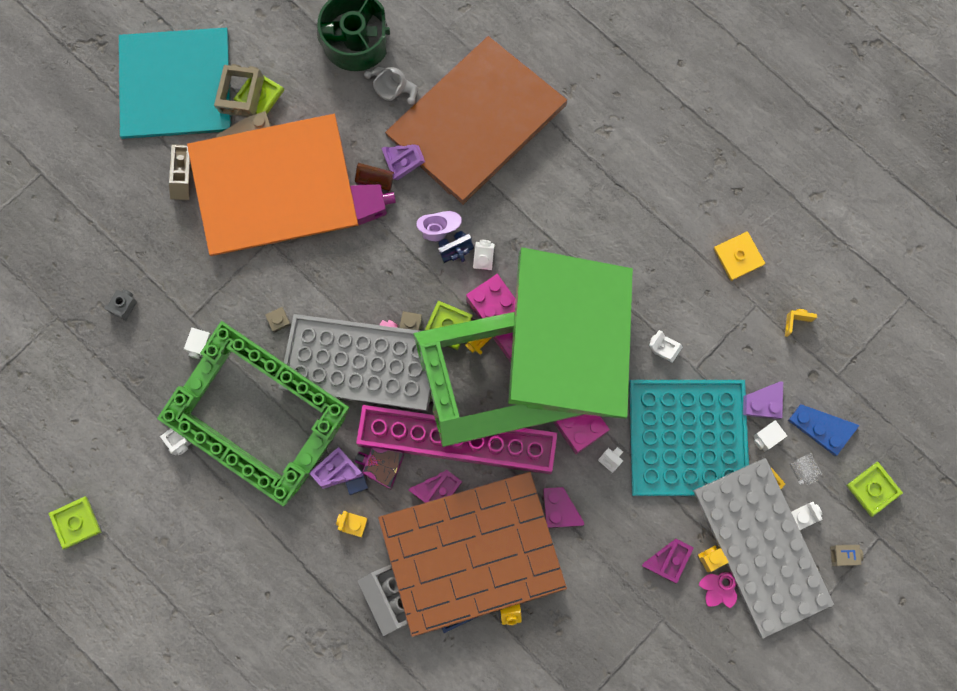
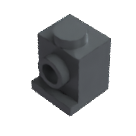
M125 289L122 292L116 290L109 304L104 309L126 321L137 301L132 297L133 293Z

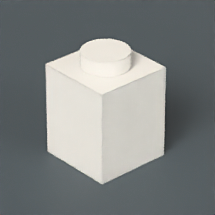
M191 328L184 350L189 353L188 356L195 359L203 357L200 352L208 342L211 334Z
M775 420L753 437L755 445L765 452L787 437V435Z

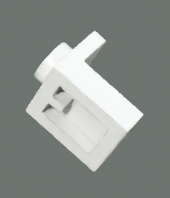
M814 502L791 512L799 530L823 520L821 517L822 511Z

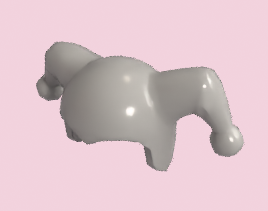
M378 66L370 72L366 71L364 73L366 79H370L371 76H377L373 81V86L381 98L392 101L401 93H407L410 95L408 104H415L418 87L406 80L405 75L400 69Z

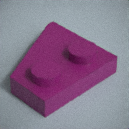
M445 470L411 487L409 491L421 501L427 503L453 495L462 484V481L448 470Z
M563 487L543 489L545 520L548 528L584 526V521Z
M674 539L645 561L642 567L677 584L694 547Z

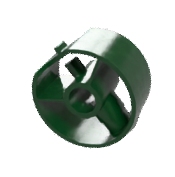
M328 0L324 4L318 16L317 38L326 56L334 65L347 71H364L376 66L383 60L387 54L386 35H390V28L386 27L384 7L378 0ZM344 14L340 21H333L338 16ZM374 15L382 22V37L375 45L369 48L368 37H377L378 35L377 26H366ZM327 41L344 42L345 46L351 51L362 50V52H342L333 48Z

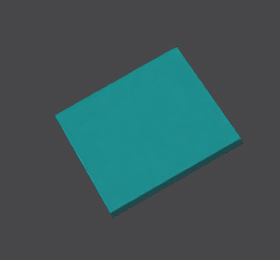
M227 27L119 35L121 139L222 132L231 127V115L219 113L214 106L224 65H229V35ZM229 85V89H228V93H227V98H226V100H229V101H231V97H230V85Z
M629 380L632 496H695L693 490L749 465L747 416L743 415V398L746 395L745 380Z

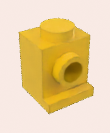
M715 545L698 554L707 572H712L728 563L722 549H717Z

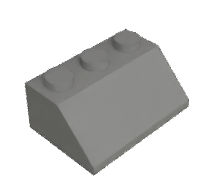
M391 564L357 581L383 636L408 624Z

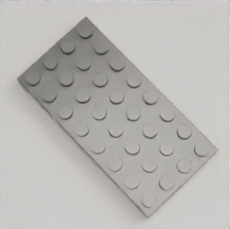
M293 315L284 363L335 398L428 411L431 391L426 372L422 371L413 333L420 331ZM279 384L278 389L289 391L288 389Z
M766 458L693 490L716 542L728 560V568L735 579V583L761 638H765L834 605Z

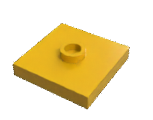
M748 231L713 248L731 281L765 265Z

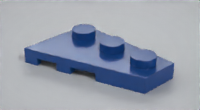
M802 404L797 407L788 419L790 423L834 456L839 454L859 427L858 424Z

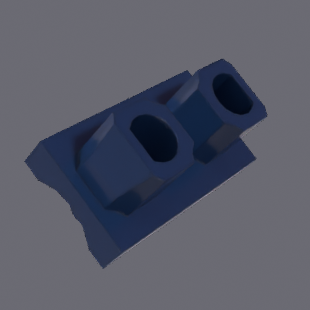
M459 231L454 235L455 241L449 243L447 239H443L438 242L439 252L444 263L458 258L461 262L465 261L464 255L469 254V251L474 249L472 238L469 234L466 235L463 231Z

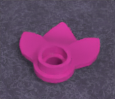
M731 573L709 574L699 582V586L707 590L705 598L707 606L713 607L723 602L728 608H731L737 600V594L734 589L736 583ZM724 578L729 581L727 586H724L722 583Z

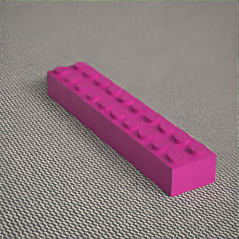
M498 274L466 294V301L479 319L515 312V297ZM513 333L494 336L493 339L511 363ZM584 414L553 422L576 455L610 430L603 419L596 415Z
M363 405L356 444L358 447H376L406 454L551 474L557 433L523 428L442 447L434 415Z

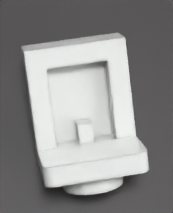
M488 240L476 242L473 268L492 270L495 244Z
M660 330L651 338L649 344L654 354L672 363L683 348L680 343L666 337Z
M171 428L160 436L169 448L170 453L175 456L188 450L187 446L191 444L190 441Z

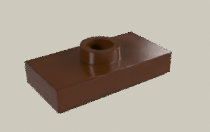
M358 163L355 175L356 183L364 185L379 184L383 190L391 191L394 172Z

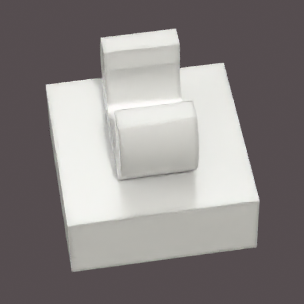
M618 447L614 451L608 448L598 461L613 473L623 462L619 458L623 451Z

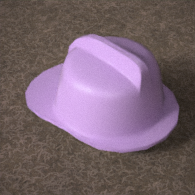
M452 211L429 214L417 220V228L422 232L424 239L437 242L444 239L447 233L459 228L462 219L459 214Z

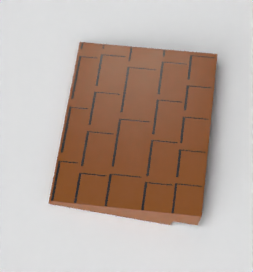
M531 472L378 517L412 637L567 589Z

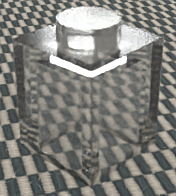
M811 453L789 464L800 485L804 483L811 485L818 481V476L822 475Z

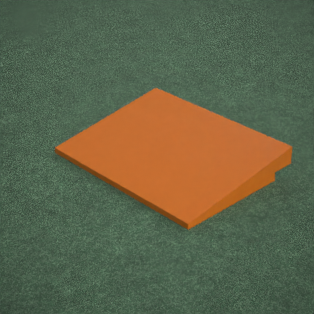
M335 113L187 144L210 256L358 226Z

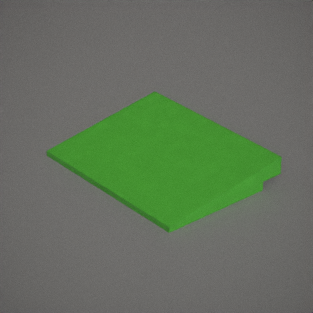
M521 247L518 256L508 404L525 405L527 408L627 418L633 268Z

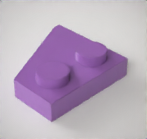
M418 145L381 148L390 171L394 172V180H399L425 162Z
M782 381L744 396L743 415L772 419L782 418Z
M339 447L309 473L323 489L363 476V473Z

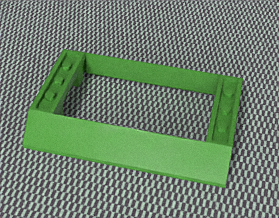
M515 312L413 333L422 371L426 372L434 403L432 409L442 447L584 415L527 408L525 405H513L459 417L441 348L513 333Z
M221 321L200 352L203 358L184 387H177L157 419L284 507L300 490L310 475L309 473L318 463L343 425L350 407ZM231 352L321 413H324L311 428L313 433L295 460L289 462L284 469L283 476L191 414Z

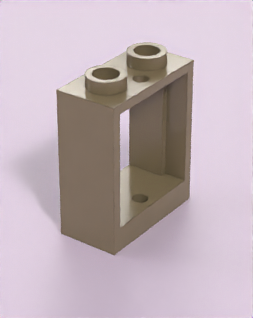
M231 64V66L224 65L214 103L219 113L245 117L255 115L264 81L261 71L253 66L246 68L236 64ZM232 76L252 78L246 103L226 100Z

